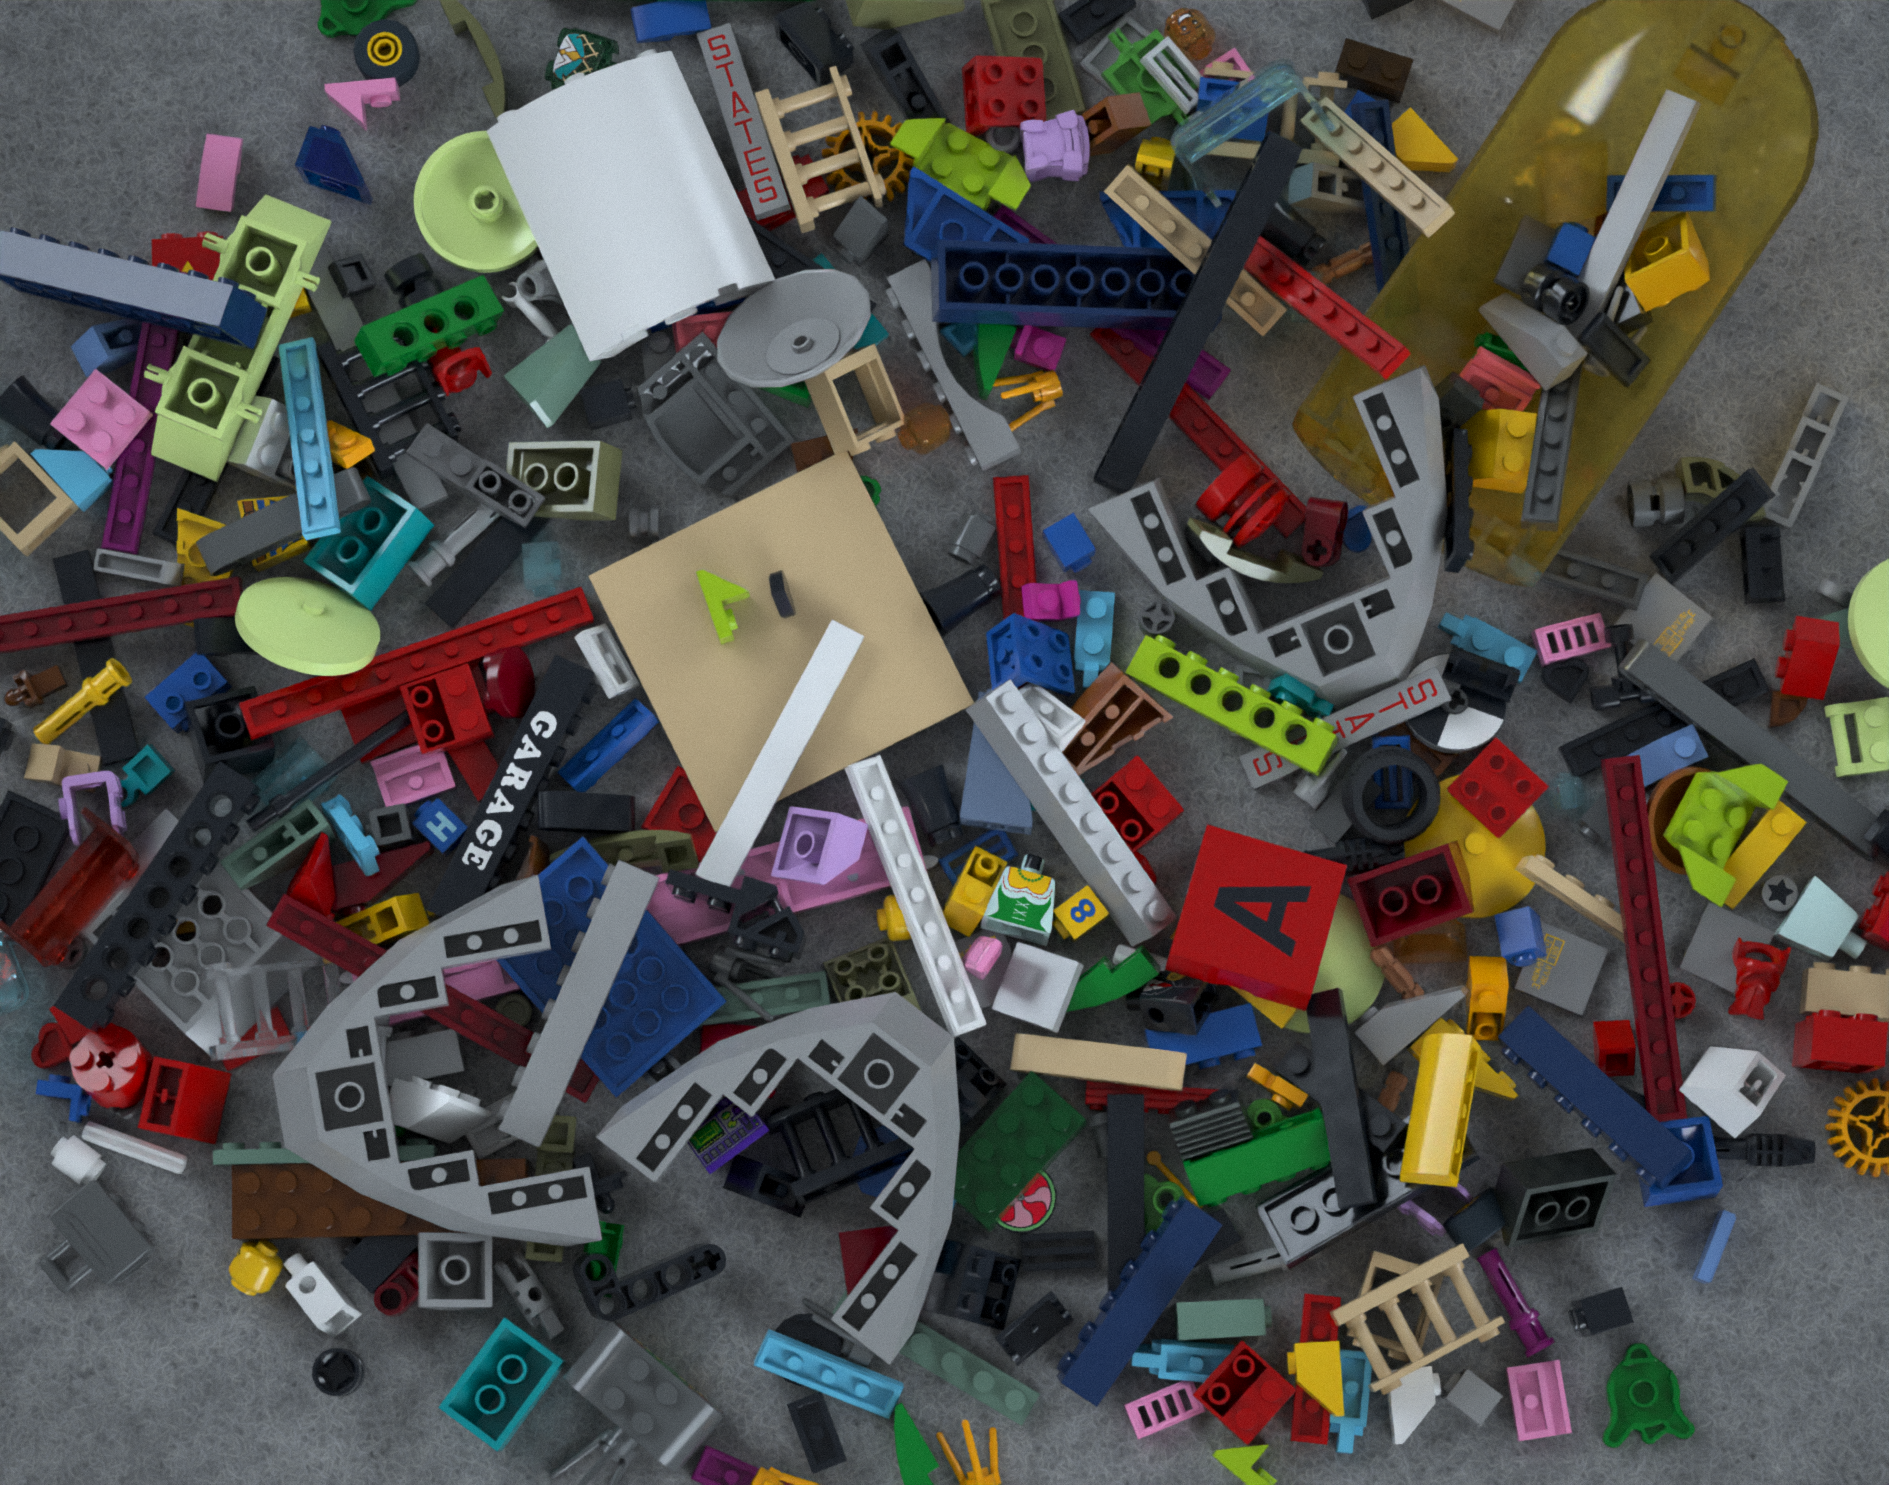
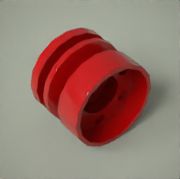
M1245 452L1233 461L1209 485L1195 504V507L1211 522H1215L1227 514L1230 518L1223 528L1227 535H1230L1239 527L1241 528L1232 542L1238 549L1261 536L1278 519L1283 507L1292 495L1286 488H1283L1271 497L1270 495L1279 483L1275 478L1259 486L1257 481L1261 477L1264 467L1248 452Z

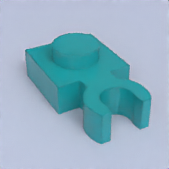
M1287 673L1272 679L1267 689L1276 698L1275 701L1279 705H1282L1283 701H1287L1305 710L1314 719L1316 717L1322 719L1323 716H1329L1334 704L1316 697L1314 690Z
M147 744L122 768L128 775L125 780H120L122 787L128 792L127 798L121 803L122 807L133 805L138 800L140 790L145 795H150L175 772L173 767L153 744Z

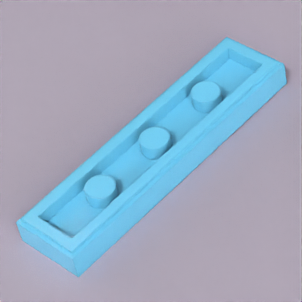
M768 1329L754 1359V1366L887 1419L890 1418L904 1388L903 1383L770 1329Z

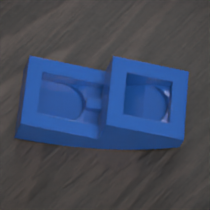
M664 0L632 7L630 10L637 43L669 41L674 36L693 35L711 29L706 1Z

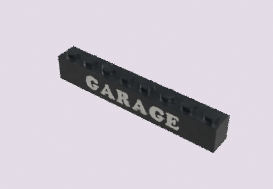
M555 654L427 908L430 918L437 920L500 886L503 877L499 873L504 863L510 864L515 857L519 844H516L515 841L520 831L526 832L532 823L535 812H532L531 809L538 798V792L548 791L551 781L547 777L552 767L559 768L567 751L563 745L568 735L574 737L583 719V717L579 716V713L584 703L590 705L596 695L598 685L594 684L596 681L595 672Z

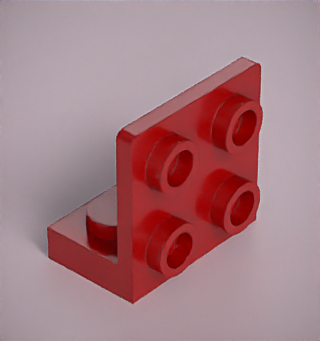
M976 55L962 67L967 133L973 136H981L990 127L1020 128V123L1023 121H1047L1043 62L1041 58Z
M1495 737L1447 788V791L1496 838H1501L1549 786Z

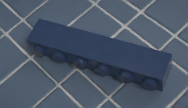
M1527 1006L1498 1036L1503 1047L1500 1050L1501 1054L1514 1066L1520 1062L1529 1071L1526 1074L1527 1077L1541 1090L1545 1087L1549 1088L1556 1095L1553 1100L1566 1113L1570 1114L1574 1111L1583 1119L1580 1122L1581 1126L1594 1138L1601 1135L1610 1143L1607 1147L1608 1150L1618 1160L1624 1162L1628 1159L1637 1167L1634 1171L1635 1174L1649 1187L1655 1184L1663 1190L1693 1159L1691 1150L1531 1007Z
M1182 1195L1177 1201L1173 1199L1166 1206L1161 1215V1218L1164 1219L1157 1231L1151 1230L1146 1235L1140 1246L1143 1251L1135 1262L1130 1260L1126 1264L1119 1277L1122 1281L1115 1292L1110 1290L1103 1297L1098 1307L1101 1312L1095 1321H1088L1083 1326L1078 1335L1079 1344L1073 1352L1067 1351L1057 1365V1370H1059L1057 1378L1059 1381L1096 1407L1222 1227V1224L1216 1218Z

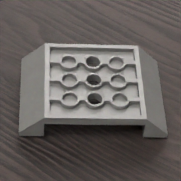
M167 808L64 910L66 915L94 945L179 822V819ZM194 837L196 847H203L204 845ZM187 859L179 860L173 868L175 877L186 876L190 871V862ZM220 861L209 876L205 874L196 885L199 891L191 904L187 907L185 905L181 907L175 916L178 918V922L173 931L167 937L162 935L156 944V949H168L170 952L169 963L165 967L157 968L151 962L146 968L141 966L134 976V979L137 980L135 985L216 1062H219L241 1037L320 959L314 952L265 926L272 912L248 888L241 891L220 864ZM163 889L155 893L153 896L155 908H162L167 905L170 898L167 890ZM212 895L219 896L222 900L220 912L212 916L205 914L203 910L205 899ZM139 920L133 925L132 934L135 939L143 938L148 933V922L146 920ZM189 921L196 926V935L192 940L184 942L178 938L177 929L180 924ZM125 950L117 951L112 956L111 961L121 969L127 964L128 955Z

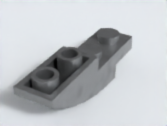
M428 423L425 424L407 450V454L438 474L439 478L526 528L545 500L543 495L486 458H480Z

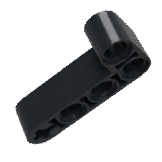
M699 1243L618 1278L609 1258L602 1254L586 1253L576 1259L573 1266V1274L591 1316L599 1320L615 1321L717 1276L725 1268L726 1255L722 1248L715 1244ZM704 1254L712 1255V1259L707 1262L708 1266H695L692 1268L689 1264L703 1260L705 1258ZM591 1260H596L601 1269L599 1276L594 1280H590L585 1272L586 1266ZM675 1264L680 1270V1278L675 1284L671 1285L666 1279V1271L671 1265ZM639 1279L644 1280L647 1284V1293L642 1299H637L633 1294V1285ZM605 1294H610L614 1299V1308L608 1314L602 1313L599 1306L600 1300Z

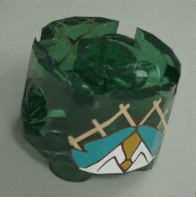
M564 27L558 36L557 47L559 49L555 61L550 60L546 67L545 80L551 82L553 91L565 85L564 81L574 74L584 73L586 76L618 64L612 61L613 53L619 55L617 41L579 28L568 29Z

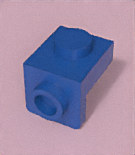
M49 1074L48 1081H37V1095L71 1100L69 1121L82 1123L83 1116L89 1115L91 1097L79 1085L70 1084L71 1077Z

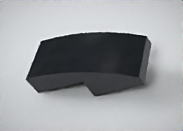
M211 617L193 620L197 655L221 657L231 654L260 655L240 636L235 624V617Z

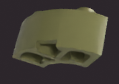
M1683 457L1674 466L1676 477H1679L1682 482L1684 500L1697 501L1706 506L1740 475L1725 466V463L1704 457ZM1764 506L1741 526L1759 523L1766 515Z

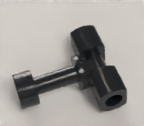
M1618 624L1605 627L1606 643H1613L1618 675L1611 677L1612 684L1589 688L1592 709L1597 711L1620 707V702L1638 699L1640 703L1656 701L1618 670V666L1629 653L1628 641L1635 639L1633 624Z

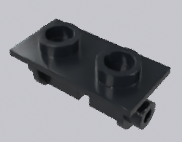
M1452 647L1442 678L1510 702L1520 676V670L1463 650L1464 648Z

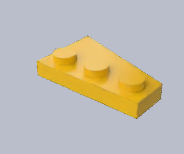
M177 508V563L185 564L181 586L232 577L234 569L222 575L211 576L196 545L200 538L226 525ZM194 622L184 624L194 628Z

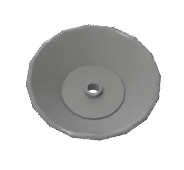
M835 269L803 270L777 278L750 294L728 316L717 339V361L730 379L752 388L784 387L814 378L840 361L860 340L871 316L870 294L857 277Z

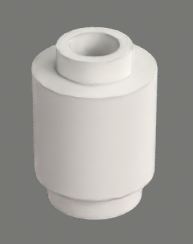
M74 1135L69 1140L62 1137L50 1153L54 1157L52 1165L79 1185L82 1183L86 1185L91 1180L96 1181L107 1166V1163L101 1160V1154Z

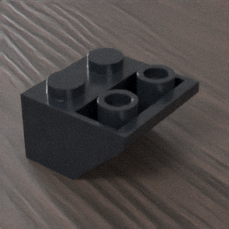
M956 1036L954 1037L961 1132L1007 1083L966 1043Z
M945 1239L929 1285L923 1310L1004 1330L1021 1259Z

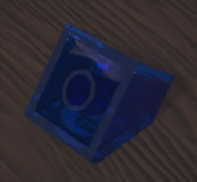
M309 125L295 163L304 183L371 205L372 195L344 138L340 136L341 132L327 125H321L320 129Z

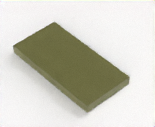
M980 0L996 56L1035 57L1042 59L1047 121L1056 119L1055 115L1074 110L1077 115L1085 113L1087 108L1054 0Z

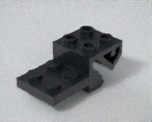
M669 870L665 883L669 890L672 891L671 894L674 895L675 899L695 904L696 898L707 901L709 909L724 914H730V910H734L727 933L730 939L734 940L735 947L756 953L757 947L769 950L768 954H770V957L784 960L787 963H791L792 957L801 959L806 943L805 933L790 906L784 909L781 906L780 894L775 885L744 876L741 889L739 890L679 871ZM773 908L775 914L769 916V912L765 910Z

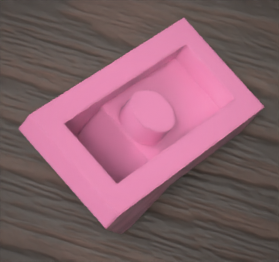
M395 78L324 84L329 100L366 131L365 104L370 103L372 107L382 108L392 105V101H400L399 86Z

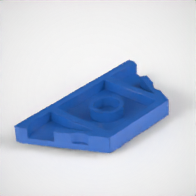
M913 166L910 170L903 246L931 263V252L937 240L1029 242L1028 238Z
M1236 190L1159 191L1211 239L1214 238L1236 194ZM1099 191V201L1124 247L1166 249L1104 191Z

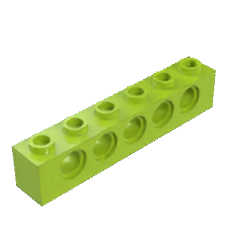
M1157 634L1156 638L1153 639L1145 635L1125 672L1131 679L1317 777L1320 776L1339 741L1337 735L1332 733L1335 728L1334 726L1317 717L1313 722L1301 717L1303 710L1287 701H1283L1280 706L1269 700L1271 693L1257 685L1252 684L1250 689L1237 683L1240 678L1239 676L1220 667L1218 672L1206 667L1208 660L1192 651H1189L1186 656L1174 650L1176 643L1164 636ZM1169 661H1176L1180 665L1179 673L1173 678L1162 676V668ZM1199 678L1211 680V688L1204 695H1197L1193 691V685ZM1233 694L1241 695L1243 697L1242 707L1234 712L1227 711L1225 709L1226 699ZM1263 711H1271L1275 714V721L1269 728H1260L1256 724L1257 716ZM1297 727L1305 729L1307 737L1302 744L1292 745L1288 742V734L1292 729Z

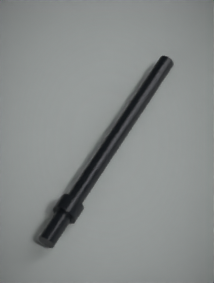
M407 709L284 795L279 793L268 801V806L246 820L249 828L255 833L276 817L281 819L292 811L291 807L410 725L411 720Z

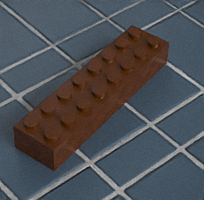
M525 1158L476 1160L480 1186L529 1178V1160ZM311 1163L232 1165V1239L362 1238L365 1236L418 1235V1233H467L446 1229L360 1194Z

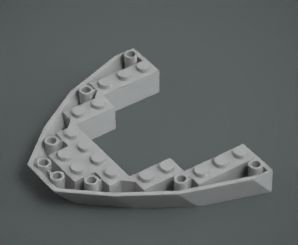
M1425 365L1353 396L1395 495L1362 511L1389 573V577L1263 628L1238 571L1225 566L1204 576L1201 575L1160 477L1095 504L1088 510L1108 538L1158 595L1170 604L1174 613L1184 624L1243 665L1249 666L1261 673L1259 676L1263 678L1266 676L1272 680L1287 673L1314 690L1316 697L1334 704L1333 712L1342 710L1407 680L1433 604L1448 507L1439 397Z
M538 875L502 884L400 939L325 1008L273 1073V1080L285 1148L360 1194L453 1231L559 1246H572L602 1240L590 1167L480 1186L474 1150L401 1163L376 1021L377 1018L449 1006L443 969L551 950Z
M896 992L809 1008L718 1041L623 1105L596 1136V1138L655 1183L723 1095L753 1117L793 1064L799 1059L907 1142L914 1150L870 1206V1209L898 1231L831 1318L832 1321L889 1365L914 1331L952 1222L960 1133L954 1037Z

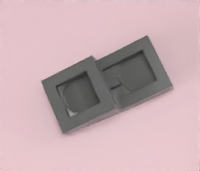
M1525 214L1519 221L1509 249L1502 257L1493 282L1521 296V287L1525 277L1533 267L1543 263L1557 230Z

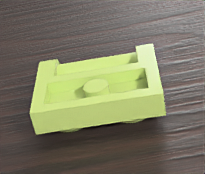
M1889 697L1825 706V716L1830 718L1838 766H1835L1836 778L1889 771ZM1846 715H1853L1861 763H1852L1844 720Z

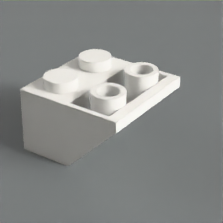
M255 396L251 405L262 409L261 417L258 416L260 420L258 423L248 419L244 420L227 463L249 474L297 491L286 405L272 398Z
M1710 1046L1706 1049L1679 1090L1692 1103L1696 1104L1721 1128L1736 1138L1761 1115L1786 1075L1758 1051Z
M411 1076L409 1082L395 1078L389 1093L394 1125L449 1144L490 1119L492 1111L479 1106L481 1099L440 1084H432L430 1081Z

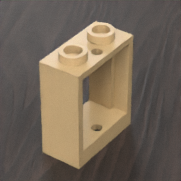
M875 343L847 352L840 361L814 378L804 380L835 454L849 451L851 456L867 451L871 448L869 442L876 440V443L888 440L896 436L894 429L907 423ZM852 370L856 373L876 424L857 434H854L833 383L834 379Z
M14 441L10 446L6 444L0 448V475L19 458L57 497L18 534L0 517V530L28 557L73 515L79 507Z
M1372 1251L1358 1297L1371 1291L1377 1269L1399 1276L1415 1268L1418 1264ZM1443 1272L1430 1277L1432 1282L1430 1288L1436 1299L1444 1277ZM1423 1305L1413 1333L1421 1350L1430 1323V1318ZM1349 1328L1346 1336L1354 1338L1353 1346L1362 1348L1352 1328ZM1372 1334L1379 1347L1389 1350L1388 1357L1406 1363L1409 1362V1357L1402 1343Z

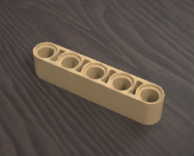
M1016 1033L1010 1070L1022 1073H1030L1032 1071L1037 1075L1182 1091L1187 1054L1169 1050Z

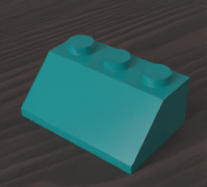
M366 476L363 483L371 498V502L362 509L339 519L341 533L321 537L303 562L336 588L371 611L435 525L415 506Z
M504 1317L438 1408L497 1452L503 1451L567 1361Z

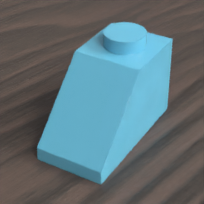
M35 449L31 453L34 459L83 512L112 488L113 480L109 475L114 470L111 467L106 470L84 451Z

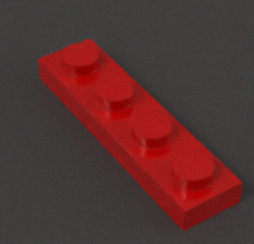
M1304 1293L1299 1343L1337 1341L1339 1326H1336L1330 1312L1341 1306V1297ZM1295 1383L1296 1392L1294 1393L1290 1441L1327 1445L1330 1413Z

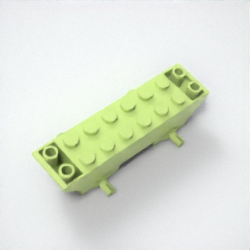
M265 194L247 216L241 215L235 231L227 240L214 236L209 232L206 233L204 237L207 240L203 239L202 247L221 253L220 265L213 281H218L219 277H224L239 283L238 289L255 294L257 296L255 301L266 307L267 312L254 349L193 335L188 347L183 346L177 362L169 371L148 364L146 368L151 372L145 370L144 378L162 384V396L155 410L158 416L151 451L152 456L218 482L244 420L248 419L254 423H258L260 420L258 416L261 417L262 409L256 408L251 404L303 287L313 292L318 288L315 284L319 285L320 278L309 273L332 223L330 220Z

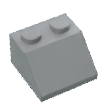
M418 1233V1307L444 1311H484L491 1308L492 1236L474 1233Z

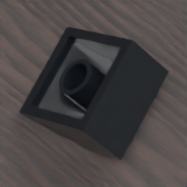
M806 1L774 16L776 38L814 82L821 87L831 82L829 68L836 66L840 75L854 63L853 53L851 52L854 50V47L843 33L837 35L830 28L829 25L832 22L823 9L819 6L814 9Z
M255 686L185 702L184 706L193 753L203 784L207 781L219 761L240 775L274 767L276 747L272 735L268 734L251 740L239 706L241 702L258 697Z

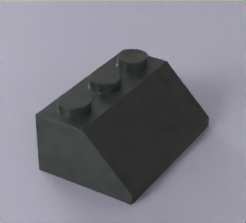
M1594 1148L1503 1163L1494 1194L1505 1219V1225L1501 1228L1504 1244L1510 1248L1598 1232L1617 1174Z

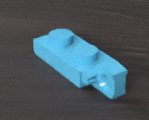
M1079 590L1081 603L1080 615L1077 616L1074 663L1076 671H1084L1082 690H1087L1098 677V672L1102 673L1110 664L1115 593Z
M1446 612L1437 627L1453 636L1450 644L1455 647L1464 648L1463 650L1520 670L1517 682L1519 684L1538 652L1478 618H1473L1466 614L1463 620Z
M340 794L325 803L322 802L321 806L324 814L335 828L338 838L365 876H370L380 871L375 856L380 854L378 847L371 835L364 837L365 831L356 815L351 816L353 812L349 802Z
M1170 1339L1152 1340V1344L1139 1345L1131 1357V1366L1149 1367V1373L1158 1375V1379L1204 1382L1234 1349V1345Z
M1340 1349L1344 1416L1334 1417L1330 1414L1329 1432L1337 1433L1336 1452L1350 1454L1353 1453L1354 1435L1363 1436V1429L1367 1424L1370 1393L1368 1385L1371 1383L1372 1366L1365 1352Z

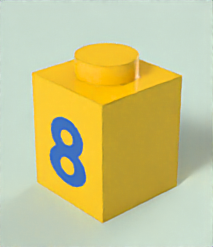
M1087 885L1053 910L1055 920L1052 922V926L1063 940L1070 937L1073 943H1075L1107 919L1109 912Z

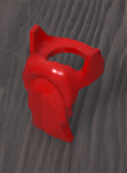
M433 328V330L430 331L432 333H437L435 328ZM446 346L437 350L436 355L427 360L432 367L431 372L434 380L438 382L446 397L450 396L449 393L455 394L470 388L476 382L478 370L486 378H489L492 374L480 347L461 351L459 346L454 349H449Z
M1738 937L1732 950L1733 963L1737 969L1736 1000L1728 1008L1729 1014H1745L1757 1020L1764 1019L1763 1008L1769 1003L1771 992H1775L1780 984V977L1784 973L1791 947L1781 950L1760 942H1742V939ZM1751 952H1759L1768 956L1772 962H1762L1757 959L1746 958V955Z

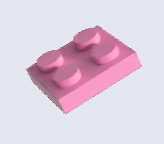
M95 369L52 420L50 425L108 470L153 414Z

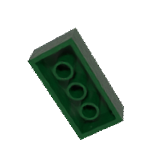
M1031 1071L958 1151L953 1200L990 1233L1041 1174L1048 1169L1087 1125L1086 1119Z

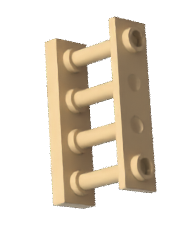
M1212 61V68L1205 67L1203 76L1214 77V79L1250 80L1251 84L1264 85V82L1285 84L1280 136L1296 144L1294 132L1299 85L1320 87L1319 102L1325 97L1333 102L1334 90H1344L1347 88V81L1339 80L1340 74L1331 72H1318V78L1233 70L1234 63ZM1205 134V139H1197L1195 154L1254 159L1261 141L1240 139V143L1228 142L1226 137ZM1315 138V143H1311L1310 150L1302 149L1296 163L1307 165L1315 162L1338 167L1339 158Z
M836 66L829 68L832 82L830 84L779 100L778 97L772 99L769 89L755 93L756 103L801 233L815 229L813 218L818 217L819 212L855 201L860 196L864 198L870 195L877 209L883 207L881 195L887 194L881 174L874 175L848 102L847 97L852 95L849 81L846 75L839 76ZM837 97L843 116L793 133L790 130L783 132L779 119L785 118L784 114ZM849 130L855 149L804 166L801 163L794 164L790 152L796 151L797 146ZM860 162L866 182L815 199L813 196L806 198L802 185L807 184L808 179Z
M1463 1243L1450 1248L1330 1312L1336 1326L1345 1323L1348 1329L1352 1328L1374 1369L1378 1380L1368 1385L1371 1392L1380 1390L1385 1395L1402 1386L1400 1378L1477 1337L1480 1343L1500 1333L1497 1327L1505 1323L1503 1317L1497 1316L1491 1320L1488 1319L1462 1270L1465 1267L1462 1261L1470 1257ZM1440 1272H1443L1445 1277H1450L1476 1328L1459 1337H1456L1430 1288V1285H1432L1430 1277ZM1408 1289L1411 1290L1412 1294L1417 1293L1444 1344L1425 1355L1397 1304L1400 1302L1397 1295ZM1378 1306L1380 1312L1385 1311L1411 1360L1410 1363L1391 1372L1365 1323L1367 1317L1364 1312Z

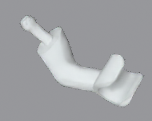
M508 283L517 293L512 298L502 296V299L509 306L519 308L539 329L542 335L547 338L546 342L557 335L559 332L534 304L525 300L520 295L517 283Z

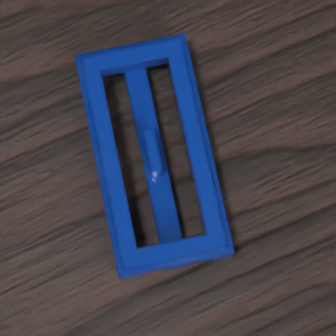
M1410 735L1372 737V749L1382 747V745L1396 746L1400 744L1402 748L1411 751ZM1390 765V801H1385L1383 791L1375 801V809L1412 808V772L1402 766L1403 801H1399L1397 765ZM1383 768L1374 773V781L1384 789Z
M989 830L938 860L953 887L958 880L956 875L961 873L966 862L954 869H951L948 863L996 835L1000 837L1001 841L985 851L994 854L1006 847L1008 853L1000 858L1007 862L1019 856L1005 831Z

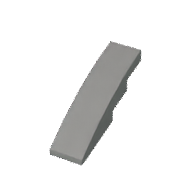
M1817 382L1815 383L1769 486L1776 496L1764 505L1766 513L1764 517L1792 528L1822 464L1821 461L1835 433L1836 425L1849 400V396Z

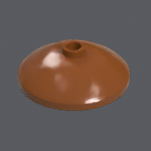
M1690 766L1669 773L1657 784L1647 802L1653 857L1662 867L1670 872L1687 875L1680 852L1666 840L1663 834L1696 772H1710L1711 770Z

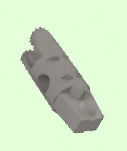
M518 1249L511 1256L524 1279L523 1281L518 1283L508 1266L502 1261L494 1264L493 1268L531 1328L538 1327L545 1339L550 1341L564 1331L556 1316L560 1311L542 1282L538 1279L528 1260L525 1259L523 1252ZM528 1293L534 1295L535 1301L529 1298Z

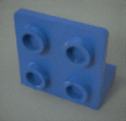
M1015 613L986 632L992 690L1011 679L1016 688L1025 682H1030L1068 697L1075 693L1069 636L1066 632Z

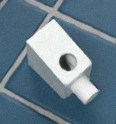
M297 1253L283 1264L282 1267L292 1278L286 1283L285 1287L318 1329L334 1338L362 1315L328 1272L317 1263L311 1262L308 1264L302 1255Z

